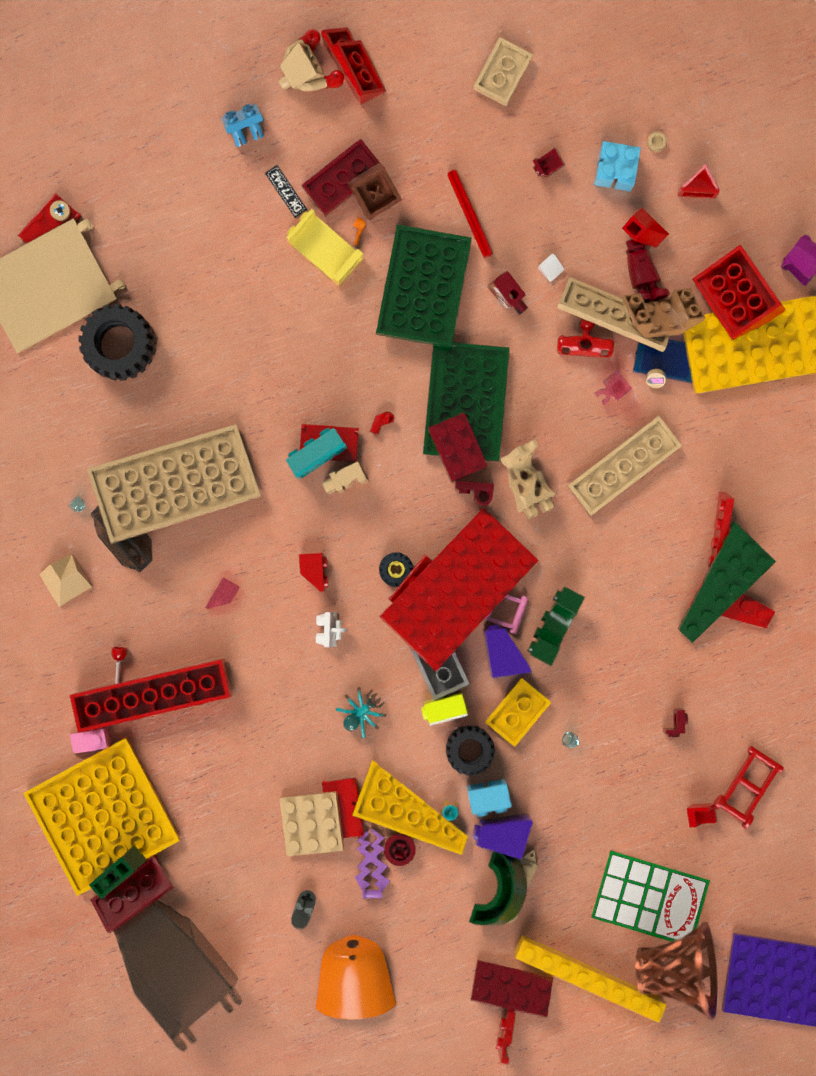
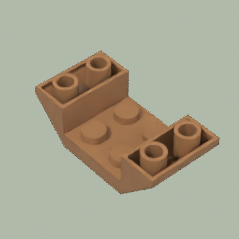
M691 288L674 290L669 300L644 302L640 293L623 295L622 297L635 328L645 338L680 335L705 320V316Z

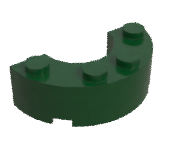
M565 586L561 591H556L552 599L555 602L550 611L546 610L541 618V621H543L541 628L537 627L534 632L533 638H535V641L531 642L527 650L530 652V656L549 666L553 665L560 650L561 642L585 599L584 596Z
M493 851L488 867L494 871L497 877V892L489 903H475L469 920L470 923L475 925L499 926L508 923L519 913L526 898L527 879L520 860Z

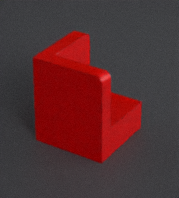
M715 803L692 804L686 808L689 828L717 822Z

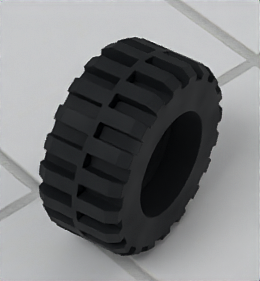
M114 304L113 307L109 305L103 306L101 311L99 309L94 310L93 313L95 315L93 317L88 315L85 319L87 321L86 326L82 325L80 331L83 333L82 336L79 335L78 342L81 343L79 347L80 353L83 354L84 361L91 369L110 380L119 379L124 381L128 377L132 379L137 377L138 372L143 373L146 370L144 367L152 363L151 356L155 355L156 352L154 348L156 338L153 336L154 331L139 312L134 311L128 306L122 307L120 304ZM125 326L134 334V346L131 352L118 360L107 358L101 349L104 335L114 327Z

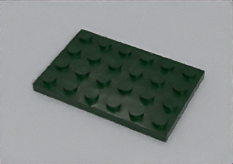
M397 224L376 335L445 348L452 347L471 237Z
M452 342L451 348L433 345L423 455L439 456L428 428L465 413L485 461L499 462L510 347Z

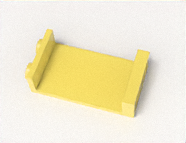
M313 209L309 212L306 211L300 217L298 225L296 227L292 226L289 229L286 238L295 249L340 286L364 259V254L359 249L355 250L315 215Z

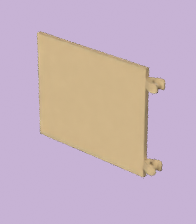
M72 219L0 258V323L17 354L87 317L94 310L101 309L103 306L118 300L114 293L126 287L120 279L109 285L82 235V232L93 228V224L88 219L81 221L78 225Z

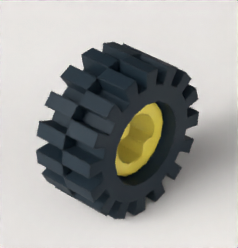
M399 552L387 554L379 565L381 579L393 587H399L413 570L410 558ZM392 565H400L402 572L399 575L397 573L392 574Z

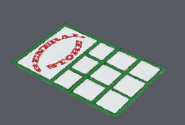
M610 851L591 918L672 942L684 937L697 928L710 880Z

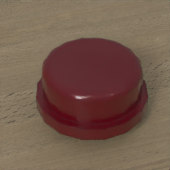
M405 834L392 835L384 845L386 859L395 866L409 864L416 853L414 841Z

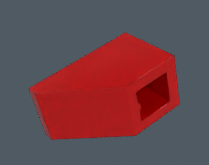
M643 208L632 215L622 227L635 242L656 248L669 235Z
M323 553L299 554L300 574L320 592H325V588L328 587V576H324V568H327V557H323Z

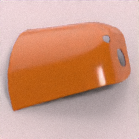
M350 935L330 944L326 948L321 962L315 1007L319 1012L337 1019H364L384 1014L396 1006L386 960L380 946L376 942L362 936ZM355 940L358 941L359 945L356 948H349L347 943ZM349 956H356L355 960H350Z

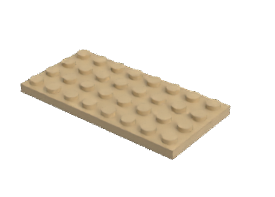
M236 424L87 469L111 544L261 496Z

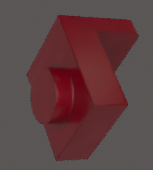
M556 148L541 158L532 160L535 165L533 168L536 174L546 178L566 165Z
M678 708L673 709L674 728H663V733L668 734V737H680V734L686 733L685 725H688V714L685 713V710Z

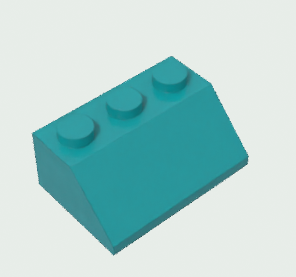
M329 427L319 433V438L308 440L303 444L304 448L299 451L295 449L288 454L289 458L286 459V462L297 479L301 480L347 449L334 428L331 430Z

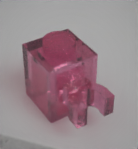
M617 369L603 381L605 388L597 390L595 395L599 397L601 394H605V399L601 401L605 405L609 402L611 396L619 400L632 387Z

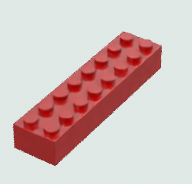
M225 658L91 689L69 696L77 732L81 733L230 698L233 696Z

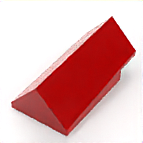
M348 27L324 29L321 31L324 46L338 69L344 74V79L360 105L386 92L362 41H354Z

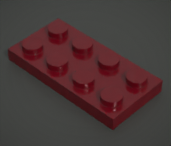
M359 139L301 186L323 215L327 216L353 195L347 182L380 162L362 139Z
M154 854L147 858L146 862L104 898L100 899L96 895L90 900L107 933H112L173 889L174 886L157 855Z
M478 960L470 1001L547 1018L553 977Z

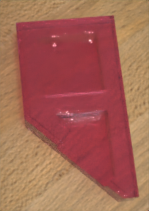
M223 577L205 608L211 609L230 604L240 586Z

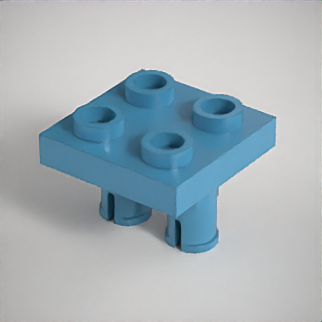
M247 104L242 107V110L237 112L229 111L224 114V117H221L227 134H232L236 147L241 146L239 138L243 145L247 143L242 129L248 126L253 140L259 139L256 131H258L260 138L265 136L260 125L263 118L256 104Z

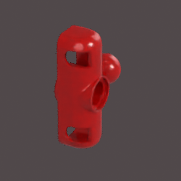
M583 318L579 323L583 330L582 336L566 337L561 335L558 337L557 353L560 355L610 358L614 352L613 339L591 337L590 330L594 328L595 323ZM587 342L591 347L583 349L580 344ZM562 347L570 348V352H562ZM601 350H609L608 355H600Z

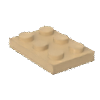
M499 37L473 86V90L507 106L533 54Z

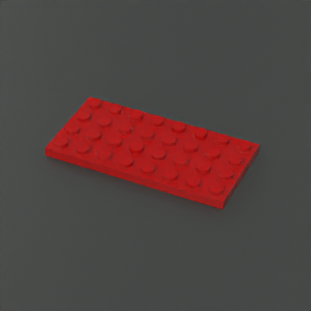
M483 507L379 618L432 669L437 671L539 560Z

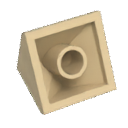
M73 554L50 564L39 574L59 607L93 587Z

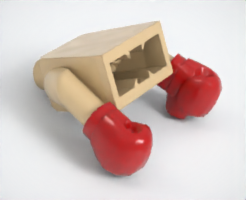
M308 30L297 42L287 47L283 58L284 61L280 65L285 75L279 80V84L283 89L286 90L291 86L293 89H299L304 92L316 91L322 88H339L343 85L344 74L339 70H335L326 76L312 52L321 41L320 33L317 30Z

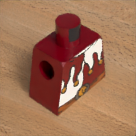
M509 271L502 273L487 286L506 309L513 307L520 315L528 308L522 300L526 296L525 292ZM509 293H512L513 299L510 298Z

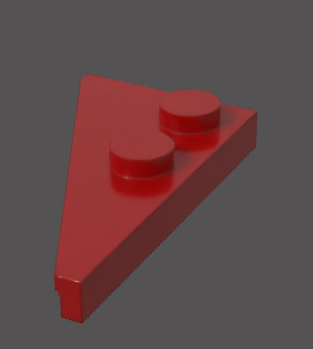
M506 1009L505 1018H501L500 1021L501 1038L497 1037L496 1041L500 1062L509 1065L510 1059L507 1047H510L512 1044L516 1015L513 1010Z

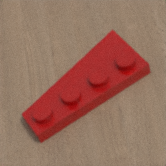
M719 491L714 537L711 541L712 553L708 558V567H710L716 554H718L723 545L722 542L729 532L734 498L727 492Z
M743 594L721 616L767 628L775 611Z

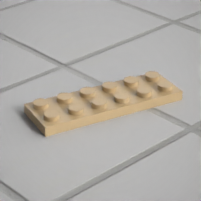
M569 277L557 308L664 352L670 336L645 338L635 328L622 298Z
M658 416L567 487L588 514L592 516L682 447V445Z

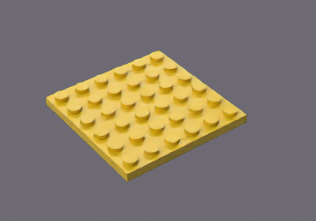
M128 738L113 744L23 793L76 896L90 890L89 884L134 845L147 859L181 840Z

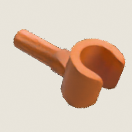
M359 217L353 225L358 229L353 244L355 246H358L362 231L366 228V222Z

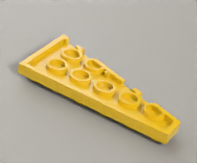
M371 761L352 816L462 855L468 836L380 767L375 761Z

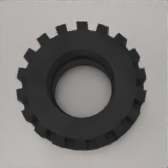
M471 725L461 726L449 736L446 744V755L451 767L457 770L458 773H463L465 776L472 774L476 776L480 772H485V769L489 768L494 760V743L484 729ZM474 739L481 745V755L474 761L463 760L459 755V746L465 740Z

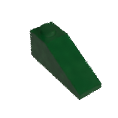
M134 845L93 880L89 886L102 899L135 872L147 859Z

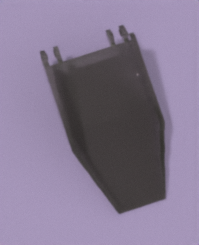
M159 899L114 931L134 995L180 1051L184 1052L187 1046L179 1035L183 1032L188 1041L194 1044L196 1038L188 1027L219 1001L228 1013L233 1011L232 1005L225 998L226 995L230 994L237 1005L242 1003V999L235 989L238 981L236 974L190 918L181 915L171 906H167L159 901Z

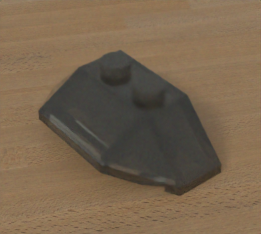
M99 506L92 511L91 516L94 519V526L100 540L122 566L142 572L153 561L152 539L147 533L111 544Z

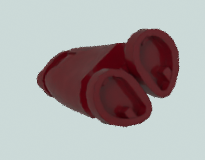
M633 239L626 241L627 264L632 289H637V294H641L644 302L659 301L670 295L667 288H659L657 285L661 278L649 253L645 249V245L635 242Z

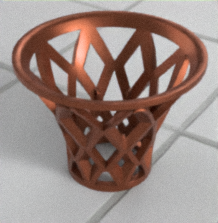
M702 922L698 928L680 939L656 947H639L637 949L636 980L641 995L669 997L688 1004L703 1013L704 1016H707L709 1020L715 1019L718 993L717 968L713 938L707 922ZM693 946H696V949L690 955H685ZM707 947L709 967L702 964V950ZM641 958L643 959V964H644V965H642V966H640V959H641ZM669 958H674L673 960H671L670 962H668L666 965L662 964V963H663L664 961H666L667 959H669ZM686 967L690 969L684 974L679 972ZM641 974L644 975L643 983L641 981ZM710 976V996L705 993L703 979ZM670 977L677 982L667 983L663 979ZM679 989H686L693 996H689Z

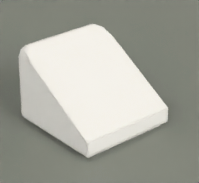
M553 253L538 267L539 271L549 282H552L565 270Z

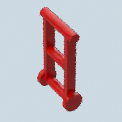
M753 746L748 748L747 752L750 754L724 796L720 794L714 801L716 810L721 808L742 822V827L745 829L752 824L754 816L751 814L776 773H781L784 769L782 765ZM754 757L772 768L761 788L743 777ZM738 783L756 794L744 814L726 803Z

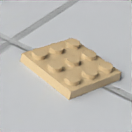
M337 791L279 798L287 856L335 852L345 849Z

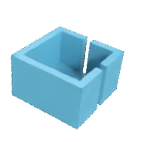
M603 141L599 150L594 185L611 188L614 179H617L614 189L631 192L635 185L641 147Z
M504 779L488 781V787L485 788L484 783L466 786L472 815L476 814L477 817L488 815L489 811L502 813L511 807L507 783Z

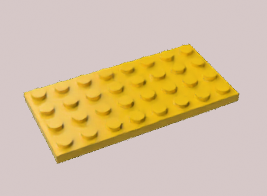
M816 296L781 301L786 311L770 322L734 340L730 338L715 313L705 314L704 321L683 332L694 394L815 374Z

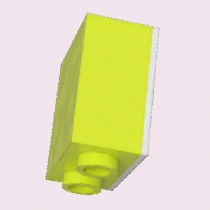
M461 692L446 695L436 700L424 701V707H421L424 720L428 719L430 726L468 716Z

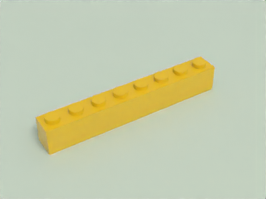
M521 934L514 950L516 959L651 1020L660 1022L667 1006L662 997L658 995H641L638 986Z

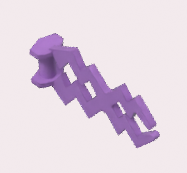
M371 829V832L377 837L370 845L374 848L371 853L365 849L371 843L365 840L369 831H366L357 840L362 844L357 850L365 856V859L359 864L358 868L362 872L356 875L355 879L363 891V899H382V892L390 882L389 879L381 875L387 865L377 859V855L384 850V847L378 844L385 837L376 830ZM370 862L378 867L371 876L379 880L374 885L379 887L380 890H365L370 883L363 878L371 871L365 866Z

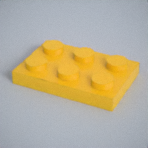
M520 678L485 720V723L515 747L551 702L523 678Z

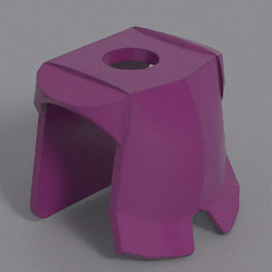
M807 234L799 239L787 256L783 258L781 268L790 271L803 286H806L816 274V243Z

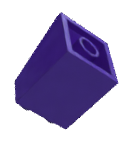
M497 624L487 626V630H483L489 671L492 678L531 672L530 666L505 628H500V625Z
M528 814L480 820L478 825L475 824L472 836L476 846L522 859L533 821Z

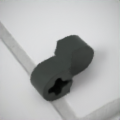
M305 890L298 897L291 917V922L295 929L302 930L309 923L316 902L315 894L312 891Z

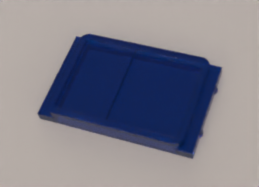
M669 339L664 352L638 342L633 372L647 375L653 369H660L665 373L666 379L692 384L685 342Z

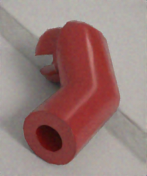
M387 411L376 415L370 432L379 435L383 425L392 423L395 420L394 414Z

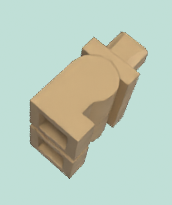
M356 462L337 473L335 471L330 473L331 478L323 481L322 484L326 493L331 494L335 491L339 493L345 492V488L352 487L356 481H359L361 485L369 481L360 463Z

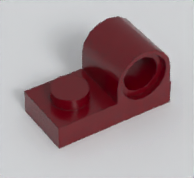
M456 481L455 490H459V494H470V491H474L475 503L483 507L489 505L492 501L494 483ZM480 492L487 493L488 501L481 502L478 499V494Z

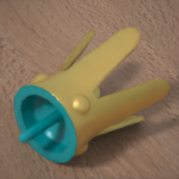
M447 799L444 800L445 808H440V813L448 821L456 819L459 815L457 810L458 802L455 801L453 804H450Z

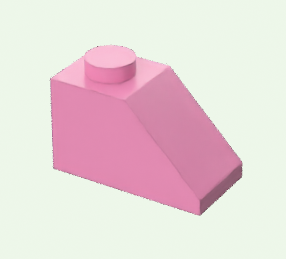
M108 726L70 734L73 753L94 751L112 745Z

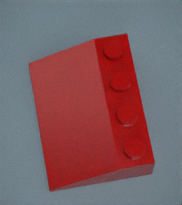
M741 244L692 278L732 340L770 322L786 311Z

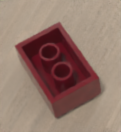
M465 413L428 428V432L451 483L487 467Z

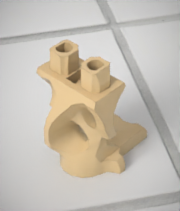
M536 439L516 447L510 454L500 459L508 470L509 487L514 494L517 511H524L528 519L540 514L536 507L537 505H540L543 513L551 511L554 508L552 498L556 495L548 487L542 471H537L531 464L532 456L538 448ZM522 471L528 474V478L525 480L521 477ZM536 482H538L540 488L536 487Z

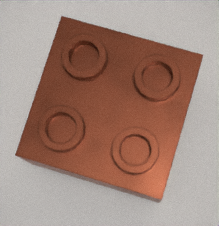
M380 163L347 182L363 213L369 220L402 201L385 167Z

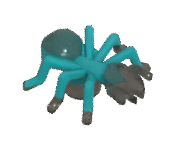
M358 687L360 706H357L349 695L346 694L345 698L354 709L336 708V711L350 713L343 721V727L347 731L356 730L361 723L362 738H365V720L375 729H379V726L367 714L376 717H386L387 714L370 711V708L382 707L385 702L377 705L381 701V696L375 699L378 693H374L369 697L373 690H370L366 695V704H363L361 688Z

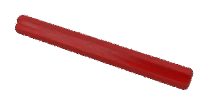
M452 170L447 174L448 179L483 257L488 258L493 255V251L457 170Z

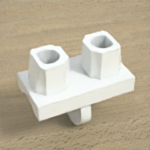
M325 612V614L316 616L317 625L324 626V633H317L316 635L317 644L324 645V647H337V640H341L342 632H347V628H342V620H337L338 612Z

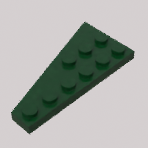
M733 521L727 537L722 542V547L711 563L699 591L697 590L690 608L687 609L678 627V630L692 643L776 563L735 521Z

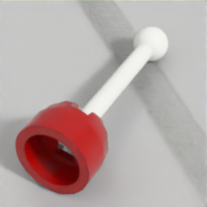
M112 647L111 650L112 658L117 661L115 684L119 683L120 662L127 656V648Z

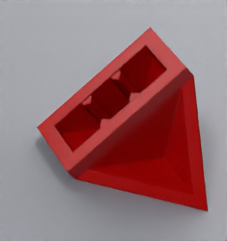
M706 163L678 191L679 197L714 199L717 197L720 189Z

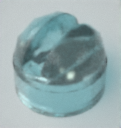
M77 496L68 507L75 512H81L85 508V502L80 496Z
M567 732L562 738V744L568 748H575L579 744V738L576 734Z

